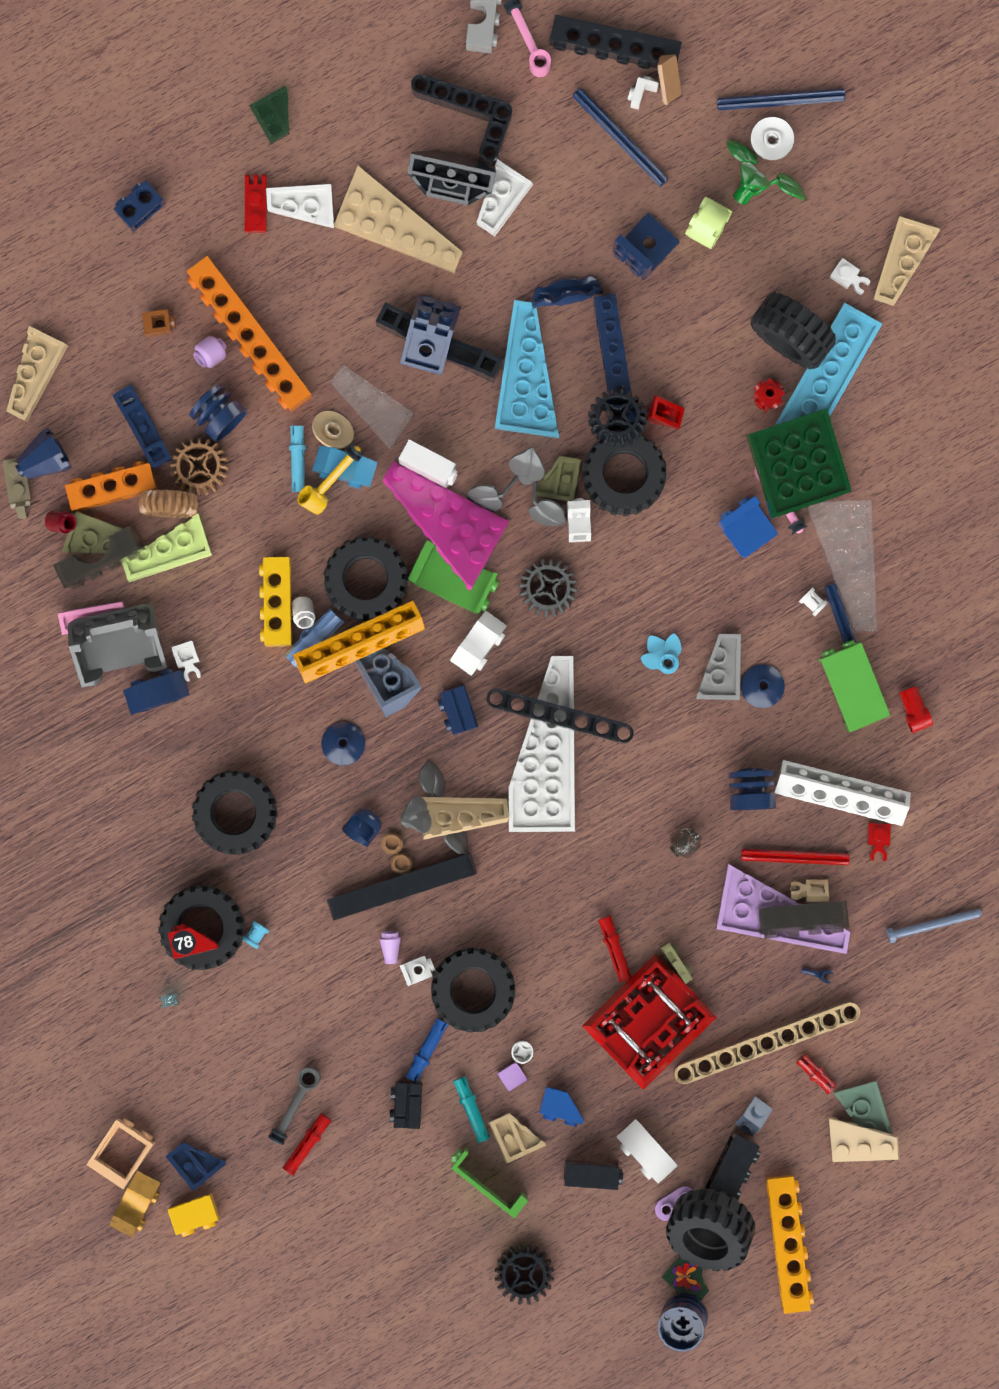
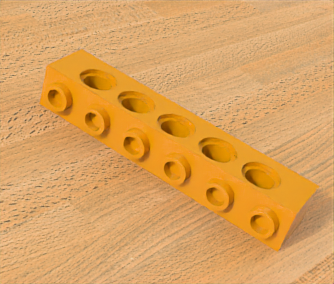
M410 601L385 614L293 654V657L306 684L425 630L423 620L414 601Z
M793 1175L767 1177L765 1180L782 1311L784 1314L811 1311L810 1304H814L813 1293L808 1291L807 1282H811L809 1268L805 1269L804 1260H808L807 1247L802 1245L805 1229L804 1224L799 1222V1215H802L801 1202H797L796 1193L800 1192L798 1179L794 1180ZM784 1193L789 1194V1203L781 1205L779 1203L780 1195ZM785 1216H792L793 1223L789 1227L782 1226V1219ZM788 1238L796 1240V1245L792 1249H786L784 1246ZM792 1260H796L799 1263L798 1269L795 1271L787 1269L788 1263ZM793 1283L801 1284V1291L794 1294L790 1292V1287Z

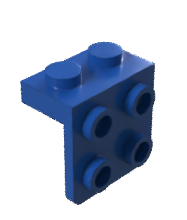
M748 496L738 503L739 508L733 512L729 509L720 516L722 520L718 523V526L742 558L748 557L777 535L776 529L760 509V502L756 496L751 499Z

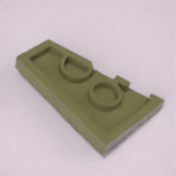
M76 511L74 516L76 518V527L68 533L62 552L132 554L139 534Z

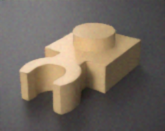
M806 880V884L791 882L792 900L806 897L807 902H829L828 880Z

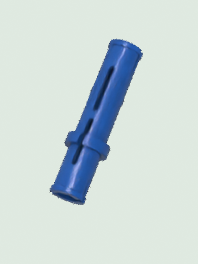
M438 1018L435 1019L417 1055L415 1054L413 1057L414 1061L405 1075L406 1078L418 1083L426 1066H429L431 1055L449 1024Z

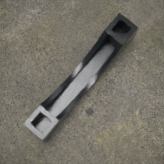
M385 302L375 321L376 327L406 341L412 316ZM454 338L451 339L446 361L493 383L503 364V359L483 349L468 345ZM427 345L421 346L422 349L428 352L432 351Z

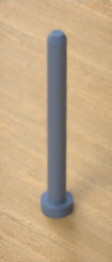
M974 909L893 930L892 927L887 928V937L890 944L895 943L897 938L981 917L982 911L981 909Z

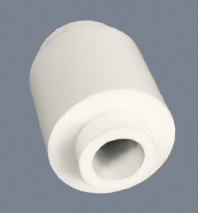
M308 597L294 599L291 603L294 623L301 629L310 628L315 621L312 600Z

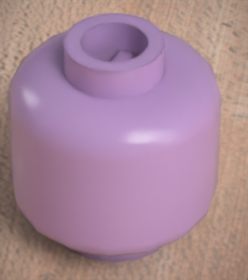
M208 336L195 345V353L193 355L201 367L213 368L226 358L225 349L227 347L221 338L216 339L214 336Z

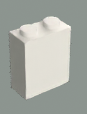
M408 440L399 457V463L402 466L444 488H447L448 485L452 486L458 476L455 463L411 440Z

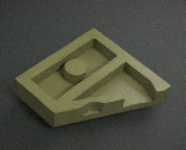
M559 456L551 470L547 472L537 487V497L563 502L574 500L582 460Z
M666 942L660 946V949L685 984L693 979L691 977L693 971L687 962L682 963L678 957L681 953L674 943L671 945L669 942Z

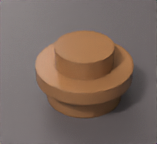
M397 833L386 834L381 841L382 849L391 855L399 853L403 847L401 836Z
M398 853L391 859V868L396 874H407L412 868V859L405 853Z

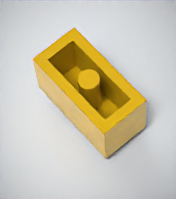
M212 1193L168 1209L175 1234L182 1233L183 1237L195 1233V1228L203 1226V1229H208L216 1226L215 1221L220 1219Z

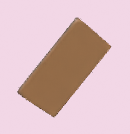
M674 54L660 56L657 65L664 105H668L681 95L677 57Z

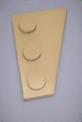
M829 1117L833 1162L900 1159L897 1135Z

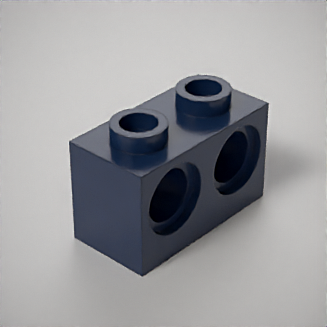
M147 181L136 184L132 188L130 195L126 198H120L115 204V213L133 233L165 205L164 200ZM144 194L152 195L148 202H142L141 197ZM128 208L135 209L134 215L130 217L125 216V211Z

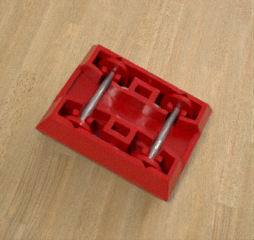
M654 954L582 1027L644 1090L717 1017ZM635 987L641 990L632 999L628 996ZM625 999L627 1004L620 1011L615 1008ZM696 1013H698V1015L690 1021V1019H691ZM686 1024V1026L680 1032L684 1036L675 1044L672 1041V1039L677 1035V1032ZM667 1044L671 1047V1049L663 1057L659 1053L651 1060V1058L660 1049H663ZM646 1063H648V1064L641 1070V1072L644 1074V1075H642V1074L639 1072V1070H640Z

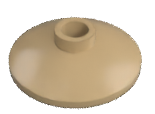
M324 411L319 413L313 420V433L325 446L342 449L347 447L353 440V427L343 415L333 411Z

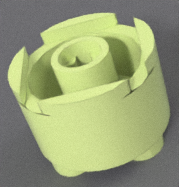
M705 196L700 204L698 213L693 215L689 223L690 226L685 234L712 249L733 211Z

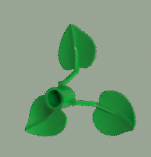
M726 140L730 153L742 162L740 164L742 180L740 181V186L733 193V198L738 203L747 205L753 196L757 197L759 193L768 189L773 184H778L782 191L791 196L806 200L802 188L793 178L786 174L778 173L776 178L769 182L767 177L757 171L752 165H756L758 159L748 146L738 141Z

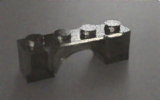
M128 526L110 535L108 552L100 561L91 563L85 561L79 555H71L53 564V567L64 589L72 588V590H75L85 585L83 581L89 578L95 580L103 576V571L107 569L112 571L121 567L122 561L126 559L132 561L141 556L140 552L146 550L135 526Z

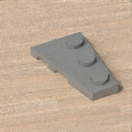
M741 634L718 635L696 699L740 700Z

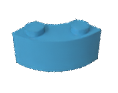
M319 446L312 471L319 473V478L325 480L347 453L332 447ZM361 457L358 462L353 460L337 480L348 482V486L356 489H361V486L370 487L378 462L366 457Z

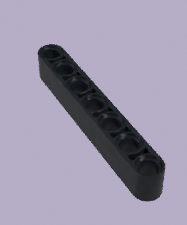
M494 688L488 692L486 697L487 704L492 709L619 744L630 742L634 736L633 728L627 723L510 691ZM494 693H499L503 698L502 702L498 705L490 702V696ZM514 699L523 701L524 707L521 710L516 711L511 707V702ZM535 705H542L544 707L545 713L542 716H535L532 709ZM561 710L566 714V719L563 722H557L553 716L556 711ZM579 716L585 717L587 719V726L584 728L577 727L575 719ZM599 722H605L609 727L608 732L600 734L596 729V725ZM620 728L629 730L630 736L628 739L622 740L618 737L617 733Z
M469 853L327 899V904L332 919L335 921L476 875L477 871L472 855Z

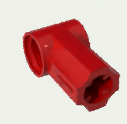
M917 686L898 693L907 714L905 715L907 724L912 733L933 726L932 717L929 710L923 704Z

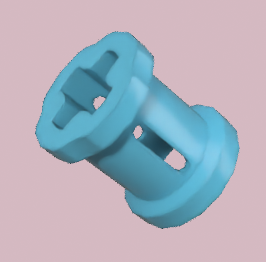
M253 920L252 927L246 936H243L242 940L258 949V944L265 933L268 934L270 930Z

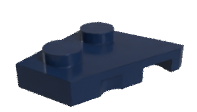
M183 1142L165 1156L192 1191L227 1164L225 1161Z

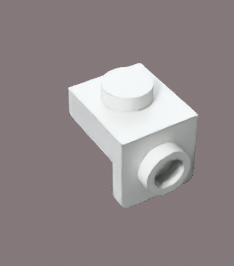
M638 77L635 88L631 87L629 92L630 108L639 110L644 89L657 92L659 83L655 82V79L651 77Z

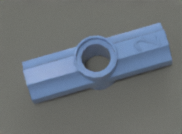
M329 608L314 625L302 631L300 639L285 654V657L297 667L293 654L329 639L344 623L343 619Z

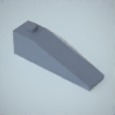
M384 648L354 661L385 717L405 708L422 688L412 670Z

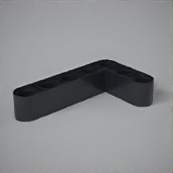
M418 74L414 76L411 80V90L416 98L489 122L480 146L479 158L481 162L488 166L496 164L512 121V106L505 101L427 75ZM418 83H424L427 87L420 91L415 86ZM442 89L447 92V95L438 97L436 92ZM464 96L468 101L465 104H459L456 99ZM485 103L488 108L480 111L477 109V105ZM506 110L509 114L502 118L497 115V112ZM493 130H499L502 135L494 138L490 133ZM486 150H492L495 155L492 158H486L483 153Z

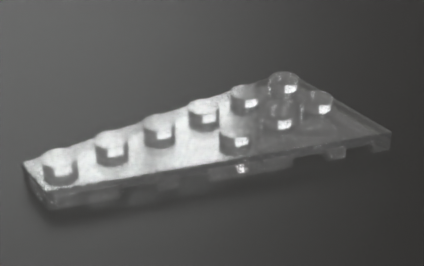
M871 500L821 502L807 507L854 632L877 631Z

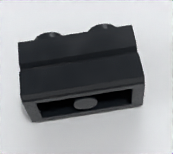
M396 1082L395 1087H391L390 1100H395L394 1109H390L389 1122L394 1123L393 1128L420 1129L423 1083Z

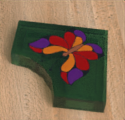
M678 1257L661 1276L679 1294H690L702 1300L709 1292L703 1281V1269H700V1266L689 1264V1261L686 1259L683 1260Z

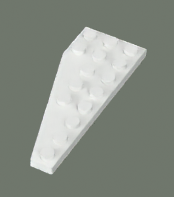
M551 656L538 696L539 700L574 709L573 656ZM535 705L533 714L535 716H542L545 713L544 707L542 705ZM558 710L554 713L553 717L557 722H563L566 719V714ZM531 719L509 785V832H575L574 731Z

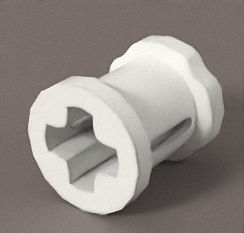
M812 587L799 602L801 604L804 603L813 612L812 615L816 616L828 602L826 600L823 601L814 592L815 589Z

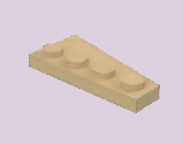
M31 326L28 327V337L26 344L24 343L21 364L18 365L16 383L13 384L7 407L8 413L26 422L30 419L68 347L65 343Z
M422 797L427 804V810H429L432 820L430 830L423 833V840L505 823L509 819L507 799Z

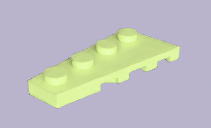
M196 514L192 519L184 524L181 523L168 534L157 538L155 542L142 547L124 558L122 564L128 582L212 556L200 515Z

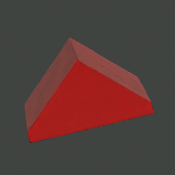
M653 396L647 422L680 429L685 408L658 396Z

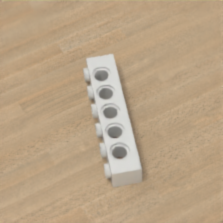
M785 760L782 761L774 792L783 796L903 826L909 810L911 797L910 792Z

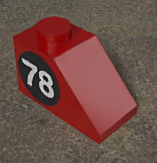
M185 924L172 927L173 932L168 933L174 959L219 948L217 942L192 927L186 928Z

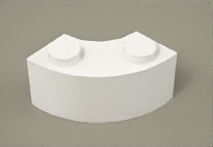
M485 611L460 644L450 661L471 676L476 669L481 671L488 661L485 659L487 654L495 644L499 646L506 636L503 634V631L507 625Z
M636 1119L617 1136L622 1143L619 1146L627 1156L633 1155L643 1168L640 1171L648 1180L653 1178L659 1184L678 1166Z

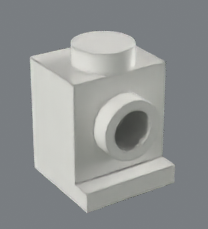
M425 956L400 965L408 986L432 977V972L435 971L431 958L426 959ZM416 966L422 967L423 971L421 974L414 972Z

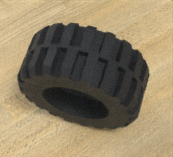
M774 292L769 294L751 318L752 329L767 345H770L772 349L793 363L810 370L820 366L836 343V335L827 326L825 321L821 320L809 308L801 305L800 302L791 299L787 295L784 296L782 293Z
M639 433V439L633 438V444L625 441L624 447H621L620 443H616L614 448L610 441L607 445L603 444V438L598 442L596 441L586 456L583 467L586 493L590 495L593 503H596L601 510L609 511L611 515L616 516L620 514L624 517L630 514L637 515L642 513L643 510L649 509L657 501L664 488L667 477L666 461L662 457V451L655 446L656 443L651 439H646L644 434ZM630 454L642 462L645 469V479L636 491L627 494L618 493L612 490L606 483L604 469L607 462L615 455Z
M360 536L355 537L354 540L343 542L341 547H337L333 551L334 553L329 557L327 567L324 570V585L331 603L340 613L353 620H363L366 622L400 606L407 592L408 575L403 558L393 546H390L382 539L378 540L371 536L362 538ZM361 559H371L378 562L386 572L387 582L384 590L372 599H359L352 595L346 586L345 578L349 567Z
M232 770L221 774L218 773L210 780H206L202 788L195 795L196 799L192 805V821L195 824V830L200 835L201 840L216 851L231 855L249 853L261 847L270 838L272 831L275 829L276 818L278 817L276 799L270 788L261 779L252 774ZM231 792H240L247 795L252 800L256 811L252 825L244 832L236 834L222 830L214 816L218 800Z
M194 886L183 889V891L172 896V899L164 906L163 913L160 914V926L158 927V933L161 936L160 942L165 947L168 956L186 968L207 970L221 966L236 954V951L242 944V938L245 933V921L241 914V909L233 898L221 889L211 886ZM196 907H207L214 910L222 921V934L217 941L219 948L174 959L168 936L169 932H173L172 927L181 925L184 916Z
M466 948L452 953L438 966L431 984V997L435 1010L447 1024L457 1030L470 1033L483 1032L497 1026L511 1010L515 998V982L508 965L498 955L482 948ZM465 970H481L489 975L494 984L493 998L481 1010H466L459 1006L453 997L452 987L454 980Z
M700 1188L695 1191H688L677 1199L666 1226V1237L669 1244H671L672 1250L675 1253L677 1252L681 1259L689 1261V1264L700 1266V1269L704 1270L712 1269V1271L718 1272L722 1269L723 1271H728L745 1261L756 1227L750 1211L747 1212V1207L743 1203L740 1204L738 1199L733 1196L729 1197L727 1193L722 1191L719 1193L715 1189L704 1190Z

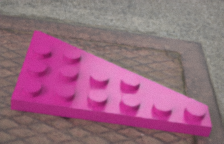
M393 461L384 476V484L394 493L395 498L401 501L408 510L409 516L422 529L423 534L430 538L437 547L436 550L441 557L452 567V571L459 575L466 584V588L471 591L509 521Z

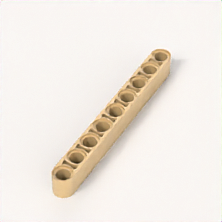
M851 1002L838 1004L680 1063L674 1068V1078L681 1084L697 1081L855 1022L860 1016V1009L855 1003ZM847 1006L854 1008V1015L851 1018L844 1016V1009ZM830 1013L834 1017V1022L832 1025L826 1026L823 1023V1017ZM810 1021L813 1024V1030L806 1034L803 1032L802 1026L805 1022ZM785 1029H790L793 1033L792 1039L789 1041L782 1039L781 1035ZM764 1037H770L772 1040V1045L768 1049H763L761 1046V1040ZM748 1044L752 1051L749 1056L744 1057L740 1054V1048ZM723 1052H728L731 1055V1060L727 1064H721L719 1060ZM702 1060L710 1062V1069L706 1072L699 1070V1063ZM684 1067L688 1068L690 1072L689 1077L684 1080L680 1079L678 1071Z

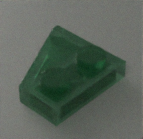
M286 86L249 105L271 145L290 135L288 90Z

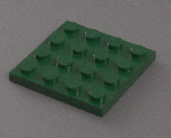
M827 408L746 434L771 519L852 492Z

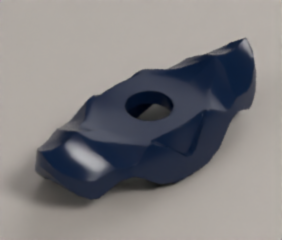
M591 275L584 279L570 277L557 279L546 287L538 286L535 289L532 297V309L540 306H563L582 302L596 294H603V289L596 278Z

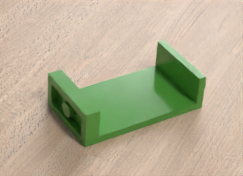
M427 540L412 569L408 582L477 615L481 611L485 612L490 603V600L487 598L491 591H496L500 582L497 580L498 574L483 569L470 591L466 588V584L459 575H456L452 571V567L441 557L434 543Z
M850 640L843 643L842 648L838 650L831 648L822 652V656L817 659L823 665L845 720L843 724L846 731H855L890 716L861 642Z
M466 1147L463 1150L458 1149L451 1158V1169L515 1219L528 1202V1196L520 1191L509 1205L460 1166V1163L468 1155L469 1149Z

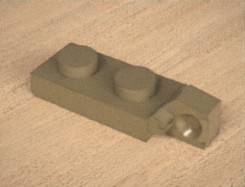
M17 458L4 460L2 463L11 509L16 508L17 518H28L26 506H31L32 501L29 479L26 476L21 477L15 467L18 464Z

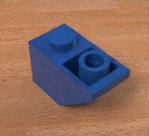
M548 1086L545 1087L539 1113L543 1114L544 1119L556 1121V1118L565 1120L564 1124L577 1127L578 1123L583 1124L584 1120L567 1091Z

